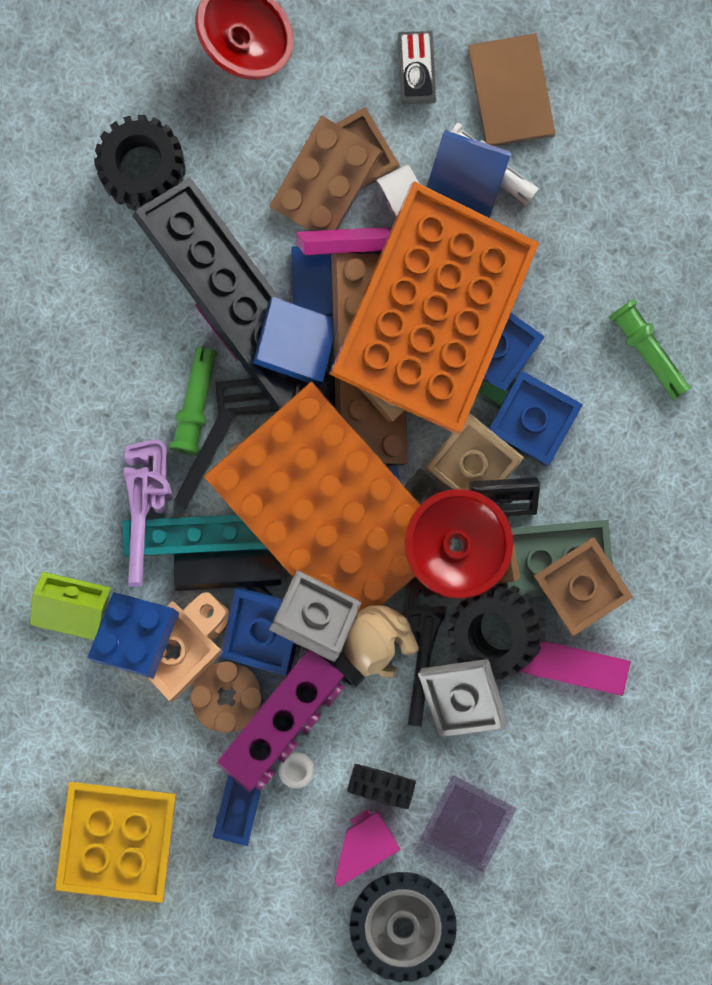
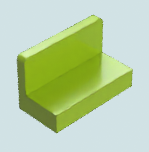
M42 571L32 594L30 624L35 627L94 640L109 601L111 587Z

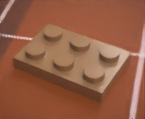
M321 115L269 207L310 231L338 230L383 151Z

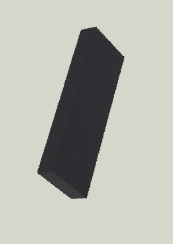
M228 409L220 411L174 499L175 505L183 509L188 508L237 414Z
M268 549L174 554L175 591L282 585L281 563Z

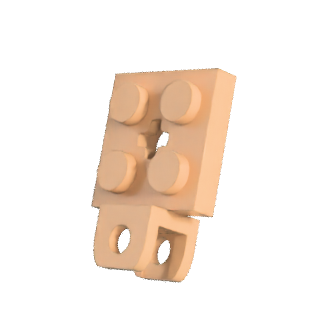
M208 592L197 596L184 610L173 600L167 605V607L174 608L179 612L167 645L170 643L176 646L179 643L181 646L179 650L180 656L178 659L171 658L167 660L165 656L168 654V651L165 648L154 679H148L172 703L223 653L213 641L226 630L230 611ZM214 609L213 615L208 618L209 611Z

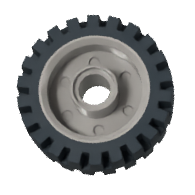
M412 872L386 874L371 882L356 899L351 911L349 924L351 942L361 962L371 972L376 973L381 978L402 983L403 981H418V979L426 978L435 970H438L452 952L457 931L455 912L445 892L432 880ZM400 917H407L414 924L412 932L406 936L397 935L392 928L394 921Z

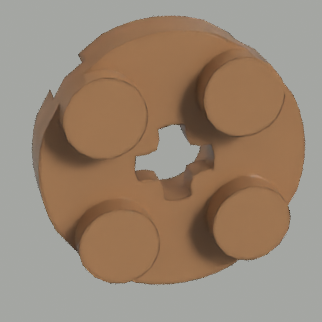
M225 661L210 665L194 681L190 698L193 711L203 725L211 730L228 733L244 729L261 707L262 691L259 680L250 669L242 664ZM221 688L226 691L231 688L235 690L236 693L233 696L235 704L233 706L227 703L223 706L219 705L217 702L220 699L218 691Z

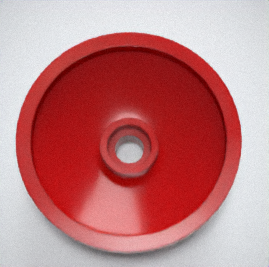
M201 0L197 7L195 28L199 42L211 60L226 72L244 79H265L279 72L290 59L294 44L292 27L286 13L275 0Z
M466 489L446 490L428 498L413 513L405 533V553L412 572L428 589L446 597L467 598L489 590L503 577L509 567L513 554V534L504 512L488 497ZM451 539H457L461 543V549L458 552L450 549L449 542Z

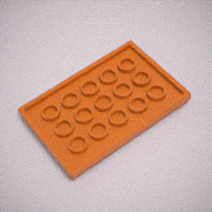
M413 181L410 184L329 374L457 435L460 434L539 242Z
M312 381L203 476L292 577H294L298 570L360 601L361 605L358 612L369 606L383 605L415 577L405 553V533L413 513L420 504ZM452 540L449 542V547L453 544Z

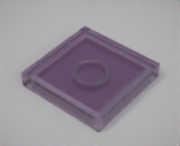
M452 774L420 839L484 873L517 808Z

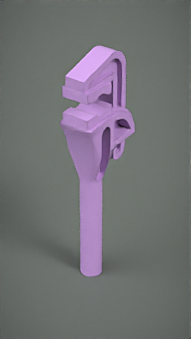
M155 439L125 446L124 458L127 464L137 465L142 463L146 466L139 470L131 467L124 468L123 473L128 488L131 510L128 585L133 587L143 585L146 515L151 507H153L156 513H163L166 510L167 501L174 500L168 483V451L163 442ZM151 461H153V472H150L148 468L151 465Z

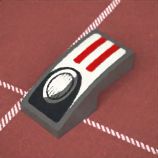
M432 31L398 32L401 105L436 103Z

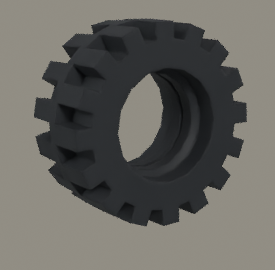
M355 763L347 792L380 803L409 809L416 781Z

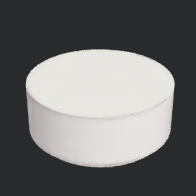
M300 752L291 753L287 760L279 765V776L288 787L302 788L313 779L315 772L314 764L306 754Z

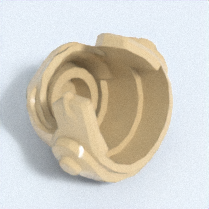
M374 605L360 610L355 616L342 647L346 659L364 676L378 674L382 677L394 678L397 667L389 663L395 653L394 641L399 644L403 654L412 655L419 650L407 619L400 612L385 605Z

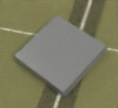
M297 570L269 630L335 662L361 602Z
M488 659L421 669L418 675L439 737L506 728L508 720Z

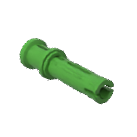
M633 299L612 313L609 319L616 321L627 337L625 342L628 346H636L673 401L689 390L691 386L688 385L652 334L655 332L653 324H648L636 308V300Z
M195 347V356L183 409L179 410L175 415V420L178 423L174 440L169 442L168 448L170 450L188 455H198L200 448L197 446L201 428L206 426L207 422L203 411L215 358L218 353L216 350L205 347V351H203V347Z

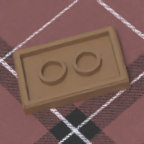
M537 33L468 45L485 142L492 146H499L555 136Z

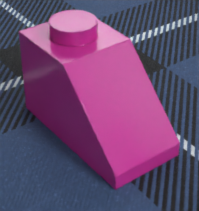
M366 809L350 819L353 826L347 829L335 877V883L338 888L400 850L398 843L379 811L371 814L369 809Z

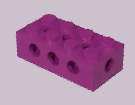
M308 650L216 762L217 766L249 793L255 787L261 791L274 776L275 772L270 769L278 759L284 763L298 744L294 739L299 732L302 731L307 735L320 719L321 715L316 711L323 703L329 707L342 692L344 687L339 683L344 675L317 653ZM300 688H309L314 693L315 700L311 703H302L298 700L296 691ZM280 715L287 716L292 722V728L287 732L276 730L272 722L275 717ZM256 743L265 744L269 748L270 755L263 761H257L251 757L249 753L250 747Z

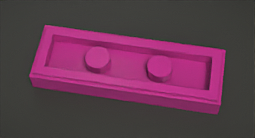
M392 227L296 232V244L305 255L382 251Z
M544 641L539 645L542 648L539 654L533 658L531 663L519 671L623 696L631 661Z

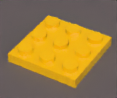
M70 781L68 784L55 890L163 903L177 794Z

